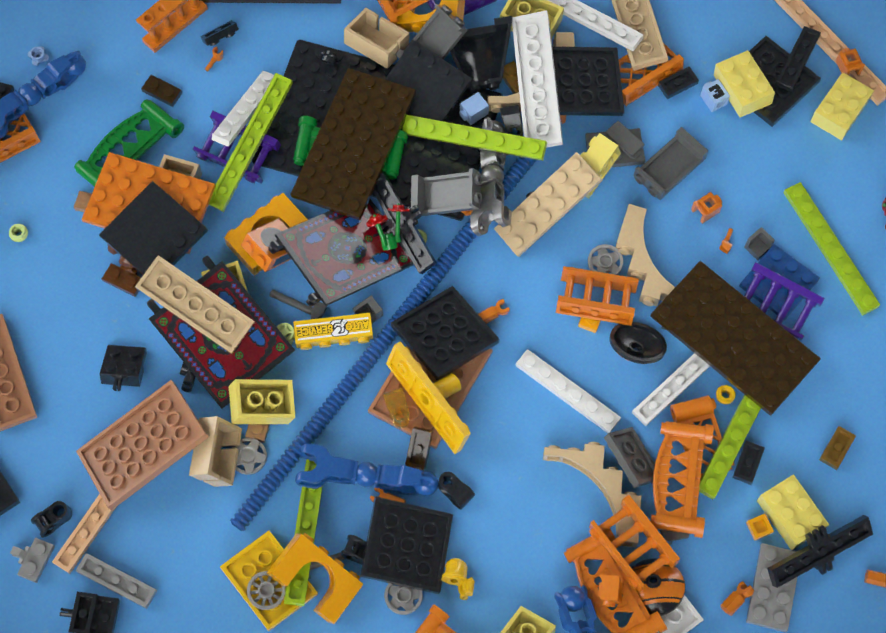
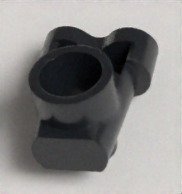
M183 362L180 375L185 376L181 389L185 392H191L196 377Z

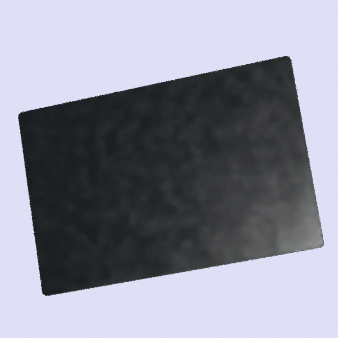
M298 40L284 73V77L292 80L293 84L266 135L277 139L281 146L278 151L272 149V151L268 152L262 167L299 176L303 166L296 165L293 160L300 129L298 126L299 118L301 116L313 117L318 121L317 127L321 128L348 68L385 80L395 65L392 64L387 69L364 56ZM326 50L332 51L337 54L339 62L336 61L335 65L324 63L321 61L322 54L320 53H326ZM467 88L444 122L482 129L484 119L489 117L494 121L498 113L489 111L488 115L472 125L467 120L464 121L459 114L460 103L476 94ZM481 89L479 92L486 102L488 96H503L502 93L488 89ZM408 135L407 143L403 147L399 174L396 179L389 180L403 205L411 207L412 175H419L425 178L469 172V168L479 171L481 166L479 148ZM260 144L252 159L253 164L263 148L262 144ZM462 212L436 214L462 221L465 216Z

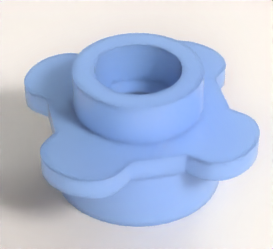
M42 46L33 47L28 52V57L32 59L34 66L49 59Z

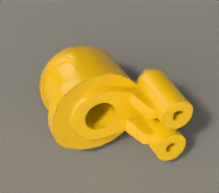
M459 558L450 559L445 565V573L442 575L441 580L447 584L458 586L460 599L467 600L468 596L473 595L475 581L473 577L467 578L468 568L463 560Z

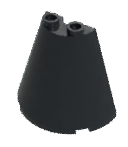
M512 16L494 18L495 25L468 29L450 51L458 70L473 79L468 86L472 93L480 92L481 89H499L505 67Z

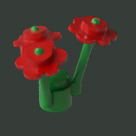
M400 203L394 204L393 208H388L390 211H396L395 236H393V233H383L380 224L388 220L386 215L374 214L366 222L367 227H377L383 250L397 248V242H401L400 213L401 211H410V209H405L404 205Z

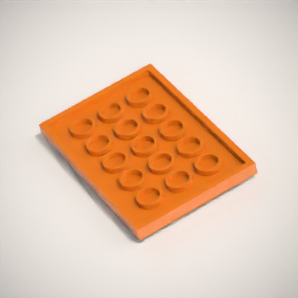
M109 152L81 220L105 229L153 181L202 223L216 186L208 181Z

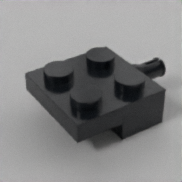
M108 345L100 370L101 384L113 385L112 389L114 391H120L121 386L140 387L144 373L143 365L147 354L146 348Z
M77 591L74 608H61L60 616L71 617L69 633H114L120 599Z

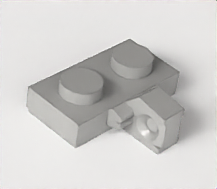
M36 537L31 547L26 546L24 550L13 546L10 554L19 558L18 563L22 565L17 575L37 583L55 546Z

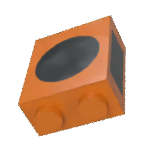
M279 218L247 233L241 244L244 250L265 272L291 260L284 248L274 254L268 250L270 242L277 240L275 234L288 229Z

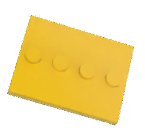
M270 530L220 566V569L268 632L302 607L284 604L283 599L281 604L274 609L261 610L249 601L247 586L251 578L257 573L268 571L284 550ZM269 575L262 576L264 582L268 580ZM257 578V579L254 581V582L257 583L258 585L261 584V581H260L259 578ZM271 578V582H270V583L273 584L276 580H274L273 578ZM309 581L305 604L318 595V592ZM278 583L274 588H282V586ZM251 586V591L258 590L257 587ZM282 591L275 592L274 594L281 597ZM251 594L253 600L259 596V594ZM271 597L273 604L278 601L276 598ZM263 598L259 599L256 603L261 605ZM266 599L265 606H269V600Z

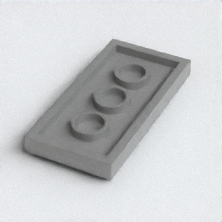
M761 543L752 587L754 593L750 598L746 623L785 633L788 631L797 577L776 588L772 586L767 568L797 551Z

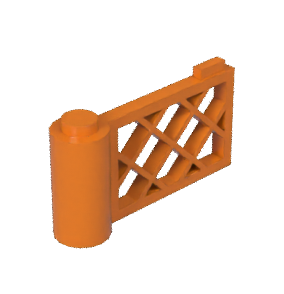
M707 395L670 405V412L674 422L692 425L699 422L698 425L701 426L703 421L711 419L715 432L713 439L717 440L719 444L722 436L714 415V410L716 409L714 398H710ZM706 444L703 445V450L705 449L714 454L715 451L707 447ZM683 446L684 452L688 451V449ZM702 459V463L707 466L709 463Z

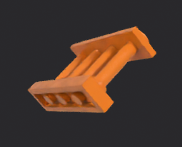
M159 0L136 19V22L148 32L142 38L143 43L156 53L208 10L207 5L199 0Z
M563 266L561 281L566 282L564 296L558 295L556 313L632 326L635 308L629 307L630 294L636 293L639 282L638 278ZM574 283L585 285L583 299L572 298ZM593 286L604 288L602 302L591 301ZM612 290L623 291L621 306L610 304Z
M627 495L622 499L620 511L599 526L594 520L591 521L589 532L595 540L598 539L626 574L629 585L640 592L644 588L642 581L664 564L669 565L672 569L679 563L680 558L632 497ZM630 516L634 520V526L611 542L604 532L624 517ZM638 532H643L647 537V542L623 558L616 548ZM651 548H656L660 553V558L636 575L629 564Z

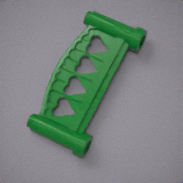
M146 99L141 103L142 110L130 116L112 129L96 146L88 160H79L74 168L79 175L95 187L103 168L96 166V163L101 161L102 157L108 156L110 150L114 149L117 144H122L124 155L121 156L138 160L166 133L172 138L178 137L184 129V124L180 120L172 118L153 101ZM144 119L149 120L151 130H137L136 126L141 124ZM130 132L136 133L137 143L123 141V138L127 137Z
M301 116L299 118L298 126L300 129L293 158L294 163L299 166L304 165L320 130L317 127L318 121L310 116ZM402 130L399 131L382 170L388 179L391 180L396 179L399 174L403 147L408 139V133Z

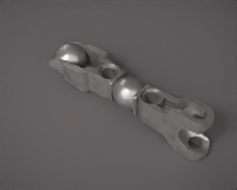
M489 117L484 119L482 129L505 133V127L501 122L492 121ZM479 149L482 169V184L480 185L482 202L480 203V209L472 211L470 226L477 236H482L488 232L489 225L494 220L502 228L510 225L512 212L507 206H504V184L502 183L504 180L505 159L508 154Z

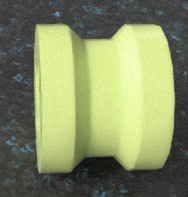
M288 323L279 324L277 326L278 330L292 344L295 340L294 328Z

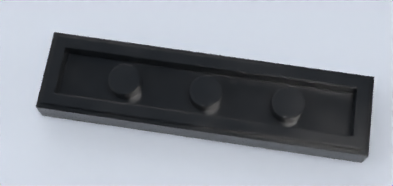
M804 26L775 86L790 92L793 91L821 32Z

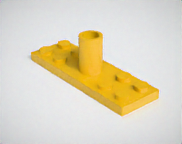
M401 341L394 344L386 365L453 453L457 454L462 450L471 434L469 427L461 421L456 410L445 400L461 390L459 379L451 373L432 383L422 370L420 363L416 362L412 357L410 350Z

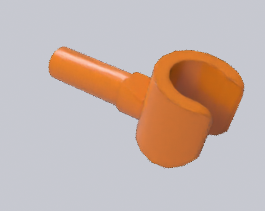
M218 47L213 48V57L206 66V71H209L216 61L223 59V50L217 53Z
M732 228L728 229L727 235L719 247L726 254L733 246L729 243L733 232Z

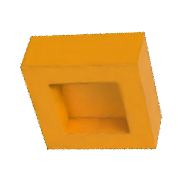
M581 317L578 327L596 333L601 321Z
M766 514L746 522L754 541L774 532Z

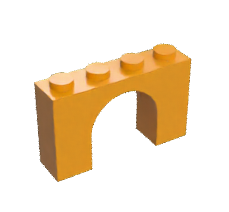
M441 0L439 5L448 6L452 10L451 14L463 21L465 0ZM398 3L396 9L403 7L404 4ZM414 8L398 16V22L394 24L407 32L418 33L436 9L428 14L418 15L415 14Z
M284 193L274 196L270 203L257 209L253 216L245 218L237 228L229 230L224 237L226 245L254 276L263 269L241 246L246 234L278 218L288 228L308 220Z
M296 533L267 571V574L282 586H288L305 564L318 562L323 565L329 574V588L313 611L328 623L335 624L363 586V583L359 581L360 577L351 570L348 572L343 568L345 566L344 563L337 558L333 560L328 556V550L313 544L314 539L308 534Z

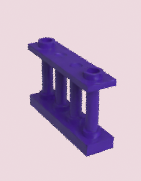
M212 111L209 117L213 121L214 127L203 148L200 149L194 146L193 150L197 154V158L203 161L208 159L225 167L228 162L225 158L234 141L229 147L224 145L218 157L209 153L214 143L212 134L226 118V116ZM246 125L237 136L242 135L247 127ZM266 134L261 142L263 148L251 171L246 170L244 174L245 179L254 184L255 182L261 184L263 182L257 174L268 152L272 151V149L278 151L281 146L277 139Z
M755 262L751 270L754 272V278L744 296L751 300L761 280L766 278L772 281V286L759 308L766 313L778 289L783 287L789 290V295L774 321L796 339L802 340L804 335L799 333L812 308L816 307V305L821 306L825 298ZM800 296L806 299V305L793 329L783 325L782 322L795 299Z

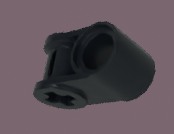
M518 104L500 108L506 133L512 134L510 132H512L513 128H516L518 131L516 133L517 136H523Z
M444 472L439 477V490L458 509L462 510L475 496L473 490L452 472ZM444 481H451V484L444 485Z
M56 501L33 516L31 522L40 530V536L44 538L68 522L72 517V511L64 502ZM65 508L64 513L61 516H57L58 510Z
M348 535V542L340 555L362 565L366 541L357 536Z

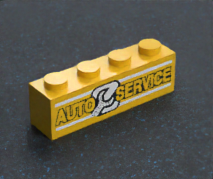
M370 313L293 321L296 347L301 350L312 349V346L327 348L331 347V344L337 343L340 346H345L354 341L368 343L373 339Z

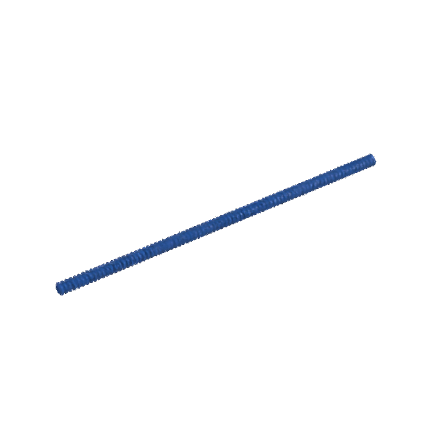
M520 156L516 159V162L513 163L506 172V175H504L502 182L504 184V200L514 190L520 179L530 170V166H533L534 162L537 161L536 159ZM470 218L469 222H466L462 230L458 232L459 235L455 236V239L451 241L448 248L444 250L445 252L441 254V257H438L437 264L427 271L424 279H421L420 283L416 285L417 288H414L413 292L409 294L410 297H407L406 301L402 303L403 306L396 310V315H392V319H389L388 324L384 325L385 328H382L381 333L377 334L378 337L374 338V342H371L370 347L366 348L367 351H364L363 356L359 357L360 360L355 362L356 365H353L352 370L348 371L349 374H346L344 376L345 379L341 380V384L337 385L338 388H334V393H330V398H326L327 402H323V407H319V412H315V417H311L312 421L307 422L308 426H304V431H300V436L297 435L296 441L293 440L292 445L288 446L289 450L284 451L285 455L280 456L281 460L278 459L277 465H273V470L270 469V473L265 475L266 478L261 480L262 484L257 485L258 489H254V494H250V499L247 498L246 504H242V509H238L239 513H235V518L230 519L240 531L246 530L245 526H249V521H253V516H257L256 512L261 511L260 507L265 505L264 502L269 500V496L272 497V492H276V487L280 486V482H283L284 477L288 476L287 473L291 472V468H294L296 466L295 463L300 461L299 458L303 457L300 452L301 447L304 444H313L315 442L314 439L319 437L318 434H321L322 429L326 428L325 425L330 423L329 420H332L333 415L337 414V410L341 409L340 406L345 404L344 401L348 400V396L352 395L351 392H354L356 390L355 387L359 386V382H362L363 378L367 376L366 373H369L370 368L374 367L373 364L378 362L377 359H380L381 354L385 353L384 350H388V345L390 346L392 341H395V336H399L391 327V322L423 304L424 300L428 299L427 296L431 295V291L435 290L434 287H437L438 283L442 281L441 278H444L445 274L449 272L448 269L455 265L456 261L459 260V256H462V252H465L466 248L470 245L469 243H472L473 239L476 238V234L471 230Z

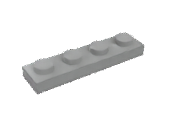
M88 553L85 554L76 569L77 573L146 609L157 593L156 589Z

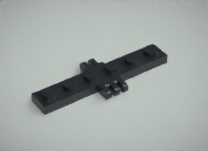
M382 172L373 193L389 219L381 226L384 234L393 233V236H395L396 211H390L388 208H393L394 204L400 203L403 205L387 175ZM417 205L411 208L408 206L405 209H410V211H401L400 239L417 271L423 274L437 264L415 226L423 214L421 211H418L419 207Z
M862 515L830 534H827V530L823 525L818 527V530L814 529L812 534L810 532L805 534L808 546L767 568L772 586L778 588L814 567L822 575L827 573V571H831L835 555L873 535L869 517Z

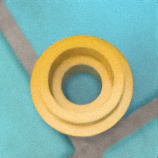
M722 385L716 391V398L722 404H730L735 399V391L728 385ZM722 393H727L729 397L724 398Z

